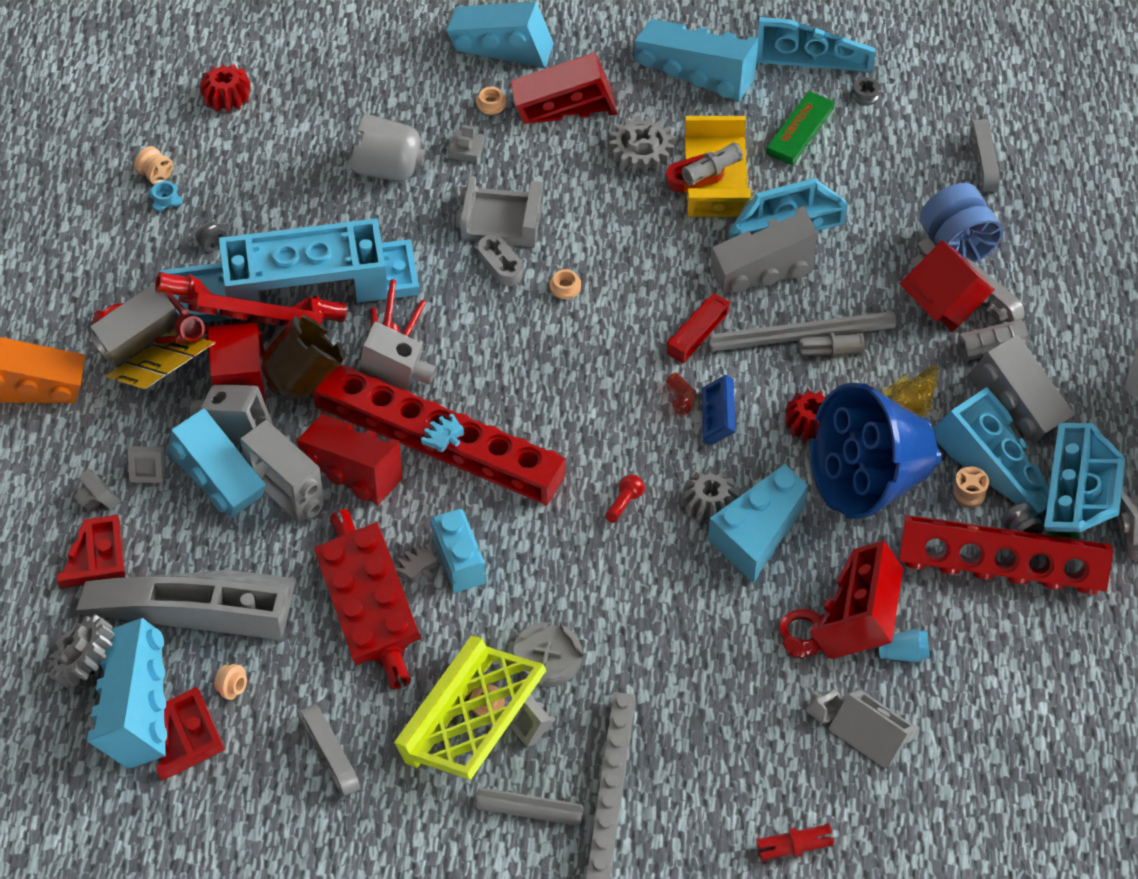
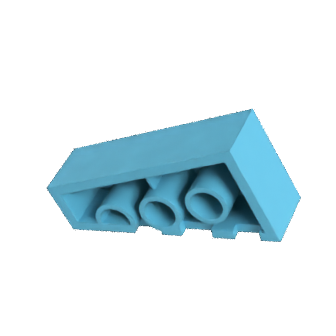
M651 19L635 40L634 61L639 62L645 67H652L665 72L670 77L680 78L692 83L696 87H703L718 93L724 98H731L739 102L755 80L759 38L749 36L747 40L738 39L736 34L725 32L721 36L710 34L709 29L699 27L694 31L688 30L683 24Z

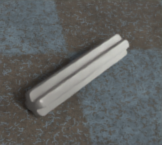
M479 788L475 800L476 808L480 810L575 826L581 824L584 813L583 805L578 803L488 788Z

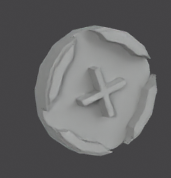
M540 622L528 626L519 633L513 647V655L544 664L546 672L536 686L555 687L566 683L576 675L581 666L582 646L577 635L568 627L561 624L560 627L551 625V622ZM522 671L518 674L523 679H526L530 672Z

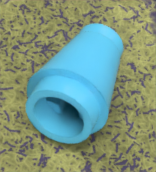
M918 628L893 634L892 643L879 647L880 659L887 658L890 660L921 663V659H930L927 630L918 631Z

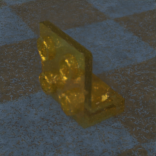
M933 364L912 380L905 375L881 393L919 417H923L933 406L932 400L934 390L937 387L936 381L939 368Z

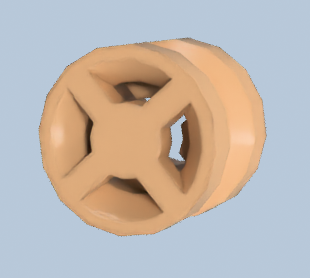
M149 146L137 155L134 169L140 175H146L147 180L155 185L171 175L173 161L167 156H161V152L155 147Z
M973 466L960 469L956 475L952 491L954 500L959 505L967 508L980 506L985 501L989 485L988 475L982 469ZM973 488L976 489V491H969V490H967V489H973Z

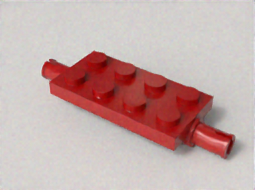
M158 272L155 280V292L179 295L178 301L187 303L188 310L217 315V309H219L218 315L248 320L250 314L249 320L279 325L280 320V325L282 326L288 324L294 316L299 320L302 315L315 320L319 324H322V319L343 323L347 314L346 303L321 300L317 295H314L312 298L305 297L299 303L286 307L214 295L205 287L200 279L194 278L192 274L180 276Z
M346 509L339 510L343 520L342 523L336 512L330 516V522L333 525L337 538L314 547V551L354 663L357 666L369 660L377 661L384 667L389 687L391 689H401L397 678L398 675L402 679L404 687L411 682V677L403 660L404 650L409 644L422 639L378 522L356 530L351 518V512Z

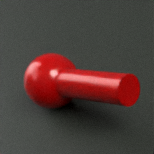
M629 474L620 480L618 485L619 495L605 514L609 522H617L630 501L643 495L645 484L639 476Z

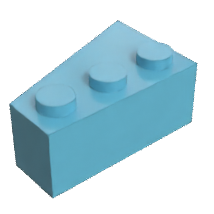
M205 408L171 430L167 454L210 497L211 502L219 512L222 513L224 511L232 518L263 496L266 487L265 483Z
M784 464L710 518L708 541L747 578L755 583L759 573L767 561L771 559L775 549L805 508L808 485Z

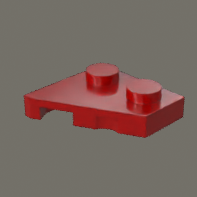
M119 515L84 520L78 532V539L72 544L68 552L69 560L63 573L59 572L57 575L59 589L84 585L85 581L126 578Z
M198 687L166 701V708L164 709V722L167 731V739L165 741L166 756L161 758L160 765H157L156 770L161 780L174 776L226 750Z

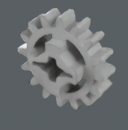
M636 116L635 121L631 122L626 118L624 119V126L616 124L615 132H610L609 153L613 154V162L621 161L620 168L624 169L630 166L632 173H635L640 168L644 174H647L648 168L652 167L654 170L659 171L660 163L663 165L669 164V157L674 155L675 137L671 135L670 127L663 128V121L661 120L653 123L650 116L646 121H642L640 116Z
M96 614L91 618L85 616L82 624L76 622L71 631H66L57 640L55 646L58 649L50 655V659L53 661L47 666V669L51 671L49 676L65 688H68L70 685L77 686L80 679L86 681L92 670L96 671L98 667H101V660L107 657L104 654L105 651L113 645L109 641L115 636V633L112 631L113 626Z

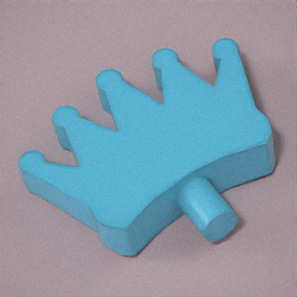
M454 414L449 415L450 421L441 416L439 417L440 424L434 421L430 422V427L433 430L427 428L424 430L425 436L429 438L422 437L421 443L435 448L439 452H444L450 443L456 447L460 444L457 438L464 435V428L459 424Z

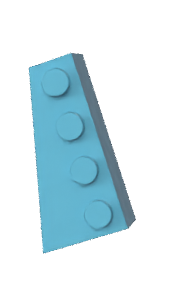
M143 618L112 629L115 636L109 641L113 645L105 651L104 654L107 657L101 660L100 663L104 671V677L97 679L96 691L100 694V701L98 705L92 708L91 718L96 721L95 729L88 731L87 742L127 769L166 756L165 741L167 739V731L164 722L166 700L163 692L165 669L162 661L164 638L158 628H155Z

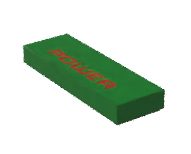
M808 91L769 143L766 154L793 166L834 110L835 102Z

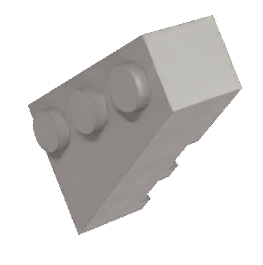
M804 205L795 209L796 215L781 222H778L777 218L768 221L769 227L751 235L747 231L712 247L711 268L723 294L730 292L739 293L751 287L759 285L768 286L780 280L792 277L802 278L812 273L817 231Z
M1019 335L989 351L967 375L980 390L986 387L989 388L1007 409L1014 421L1013 423L1034 444L1058 430L1059 423H1067L1075 416L1072 409Z

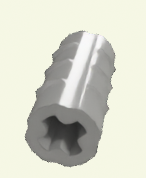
M1018 319L1010 322L1004 321L1002 324L994 326L989 325L977 330L973 329L958 335V348L963 360L968 362L982 359L989 351L1016 335H1019L1025 345L1028 346L1027 328L1025 323Z

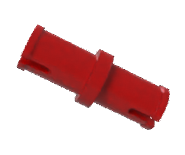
M829 823L802 830H797L796 827L788 829V833L756 838V845L759 849L773 846L772 849L758 851L760 861L764 862L765 860L793 855L794 858L802 856V852L834 847L833 837L828 836L817 839L818 836L832 834Z

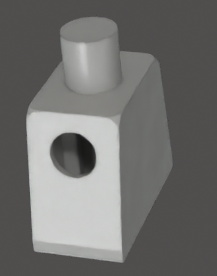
M374 322L363 345L359 372L370 377H378L385 383L399 389L408 390L413 379L430 385L437 366L420 361L422 344L381 323Z
M213 385L205 400L195 399L190 406V417L205 408L229 440L238 445H241L240 438L266 419L273 425L258 386Z

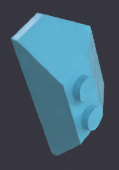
M815 178L759 192L752 196L744 205L730 229L729 239L747 231L751 235L769 227L767 222L777 218L778 222L792 217L796 215L795 209L803 205L816 231L845 224L848 204L845 199Z
M1059 423L1044 525L1045 531L1081 532L1118 516L1120 513L1125 458L1108 439L1099 433V429L1093 423Z

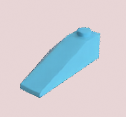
M759 17L756 63L873 72L876 51L874 47L789 19Z
M986 387L951 410L932 429L936 441L952 459L963 467L973 466L985 471L989 478V485L1017 505L1028 503L1034 511L1033 516L1036 517L1047 509L1050 488L1039 467L1031 464L1024 452L1028 448L1023 438L1017 439L1010 426L1014 422L1011 415L989 388Z

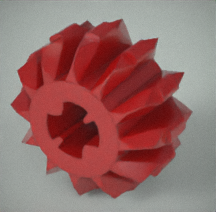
M222 63L221 67L215 68L211 66L209 72L202 74L200 94L207 107L213 106L216 112L225 108L229 113L231 107L234 106L240 110L242 103H248L251 83L244 69H237L235 64L225 67Z
M807 388L804 395L796 392L792 401H788L785 409L786 428L791 429L792 438L802 435L803 443L809 438L816 439L819 421H815V417L819 407L827 397L823 396L822 389L817 393H812Z

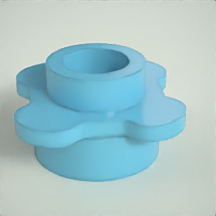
M170 181L156 183L148 192L149 198H152L154 202L152 204L155 211H163L171 206L179 207L183 200L181 196H178V186Z

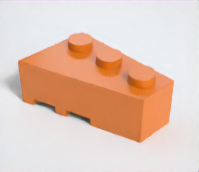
M0 337V402L76 403L81 386L85 354Z

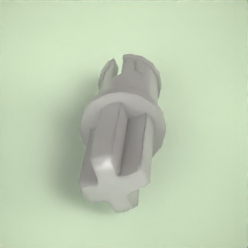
M829 333V336L801 338L799 341V351L803 357L831 355V358H835L836 355L863 354L865 350L863 333L851 335Z

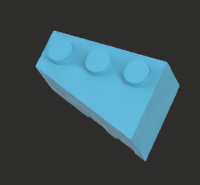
M536 1L457 6L446 30L455 51L545 68L554 45Z

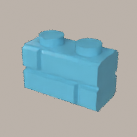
M463 509L431 518L432 541L453 593L485 584V562L481 552H479V547Z

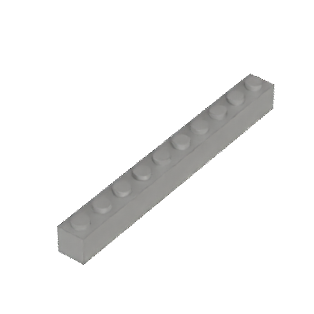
M613 693L586 879H611L636 695Z

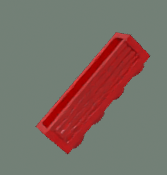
M715 293L708 299H704L701 307L694 311L686 324L683 323L676 335L671 336L667 341V355L684 364L729 314L730 302Z

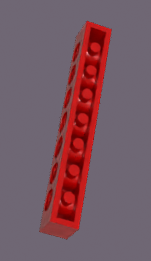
M340 364L313 392L315 408L376 432L386 438L398 440L400 444L544 505L549 504L565 478L566 458L560 456L557 452L545 450L531 444L524 438H516L504 433L495 426L480 423L464 413H456L444 408L438 402L420 398L409 390L389 385L378 377L365 375L349 365ZM454 414L459 424L464 428V435L457 438L460 444L456 447L450 443L444 452H439L437 449L421 443L422 437L429 438L425 436L424 430L426 428L433 430L430 427V422L434 421L440 424L439 417L441 416L450 421L449 415Z

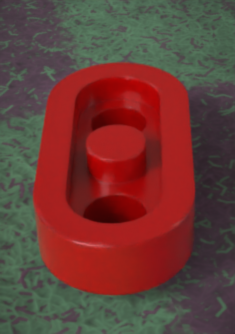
M704 154L671 164L666 171V184L675 192H688V188H701L721 181L724 177L725 168L719 175L715 177L711 175L689 186L682 176V168L702 159Z

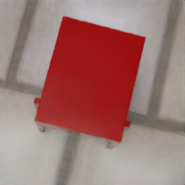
M943 240L899 283L936 322L940 320L951 332H954L995 290L959 252Z
M258 323L208 327V337H206V340L215 342L207 348L212 386H258L266 405L265 381L261 369L262 357L265 351L262 331L259 332Z

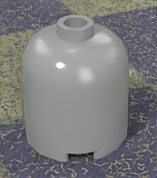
M364 113L358 132L363 133L361 146L354 145L351 160L352 172L402 182L413 175L416 167L422 168L426 150L421 149V137L415 128Z

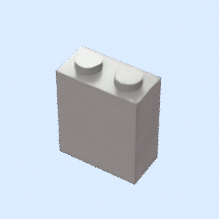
M153 283L91 325L90 327L96 334L91 340L107 361L113 358L119 365L154 342L157 337H161L173 329L179 314L165 293L155 292V283Z

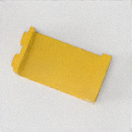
M746 116L685 117V159L708 152L714 153L733 142L739 145L743 153V160L725 168L724 177L721 181L701 188H688V217H738L746 202L751 198L747 181Z

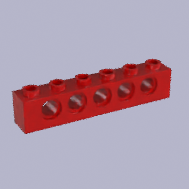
M904 514L898 555L899 561L905 562L906 567L913 569H925V565L939 567L940 572L947 574H959L960 570L973 572V576L981 579H994V575L1008 577L1007 580L1016 584H1028V581L1031 580L1042 582V586L1050 589H1063V585L1077 587L1078 592L1095 595L1098 593V590L1107 591L1114 551L1111 544ZM932 539H940L945 543V547L941 552L932 553L926 549V544ZM966 544H975L979 547V552L975 557L966 558L961 555V548ZM1001 549H1009L1014 553V556L1009 562L1000 563L995 559L996 553ZM1036 554H1044L1048 557V562L1041 568H1035L1029 564L1030 559ZM1071 559H1079L1083 562V565L1078 572L1069 573L1064 570L1066 562Z

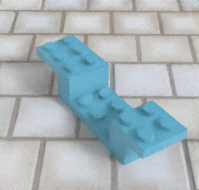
M378 218L219 238L222 263L160 270V272L180 276L192 274L194 278L200 279L205 287L214 295L260 302V290L353 279L357 303L387 299L391 279L396 280L394 298L420 295L411 239L382 243ZM180 302L184 308L188 309L187 303ZM217 309V315L188 310L190 314H194L204 322L234 319L218 315L219 309Z

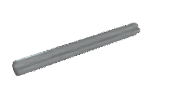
M893 311L717 333L708 336V345L710 351H720L798 341L801 338L823 337L829 336V333L845 335L892 329L896 327V316Z

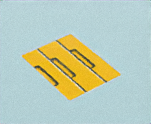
M173 331V332L169 333V334L166 335V336L175 335L176 332ZM201 338L195 342L184 340L182 344L154 343L105 377L146 389L215 342Z

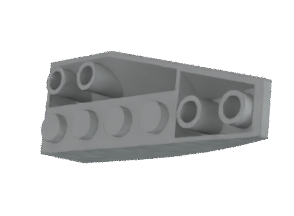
M219 570L85 581L76 612L80 615L93 616L96 614L103 618L127 621L143 618L150 624L282 640L295 590L296 578L234 570Z

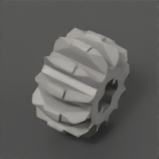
M708 468L704 476L695 472L692 480H686L684 484V494H682L683 507L686 508L688 518L697 516L696 521L698 525L705 519L710 521L713 515L739 497L738 488H735L733 478L724 479L723 471L714 475Z

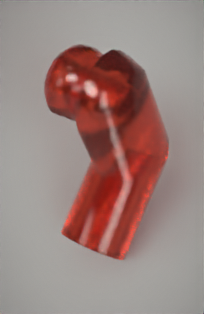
M675 372L667 378L666 384L676 393L675 401H672L674 410L679 415H686L694 409L697 392L681 375Z

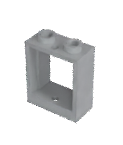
M267 419L240 438L243 457L265 483L264 493L298 524L307 518H313L319 514L324 506L320 467Z

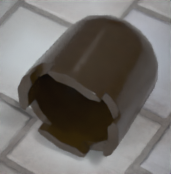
M302 315L299 320L294 316L262 357L261 369L268 381L267 386L278 396L285 395L294 399L307 397L345 360V352L341 344L337 341L333 345L324 336L328 330L305 315Z

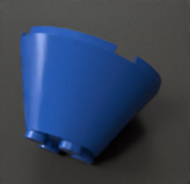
M846 383L836 387L824 399L816 414L815 421H819L816 439H811L810 457L814 480L826 504L833 511H839L844 514L845 518L862 519L872 516L926 480L934 467H938L941 463V452L937 448L930 420L919 417L867 384Z

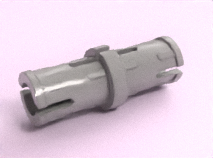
M733 142L714 153L708 152L699 161L683 167L682 176L689 186L711 175L715 177L724 168L743 160L742 150L737 143Z

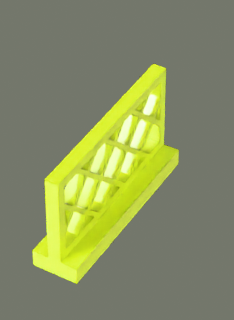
M471 635L394 743L404 762L415 768H418L420 764H424L471 780L546 672L544 664L486 647L482 638ZM493 661L502 663L503 668L484 675ZM522 671L530 672L526 679L516 683L512 682L511 675ZM506 678L508 686L489 692L487 684ZM479 687L483 688L484 695L465 701L472 690ZM511 695L512 699L507 706L494 710L492 702ZM487 705L489 713L470 720L468 711ZM460 714L464 715L465 722L446 729L453 717ZM492 723L493 727L487 734L475 738L473 729ZM468 732L469 741L451 747L449 738ZM444 741L445 750L428 754L434 744ZM473 750V755L465 766L455 763V756Z

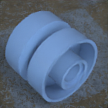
M958 183L942 189L926 202L920 212V223L935 246L943 240L963 257L970 259L974 263L988 256L998 246L1003 236V228L996 216L988 208L978 189L969 183Z

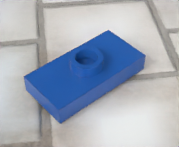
M724 375L702 388L703 441L709 445H713L736 432L734 379L728 375Z

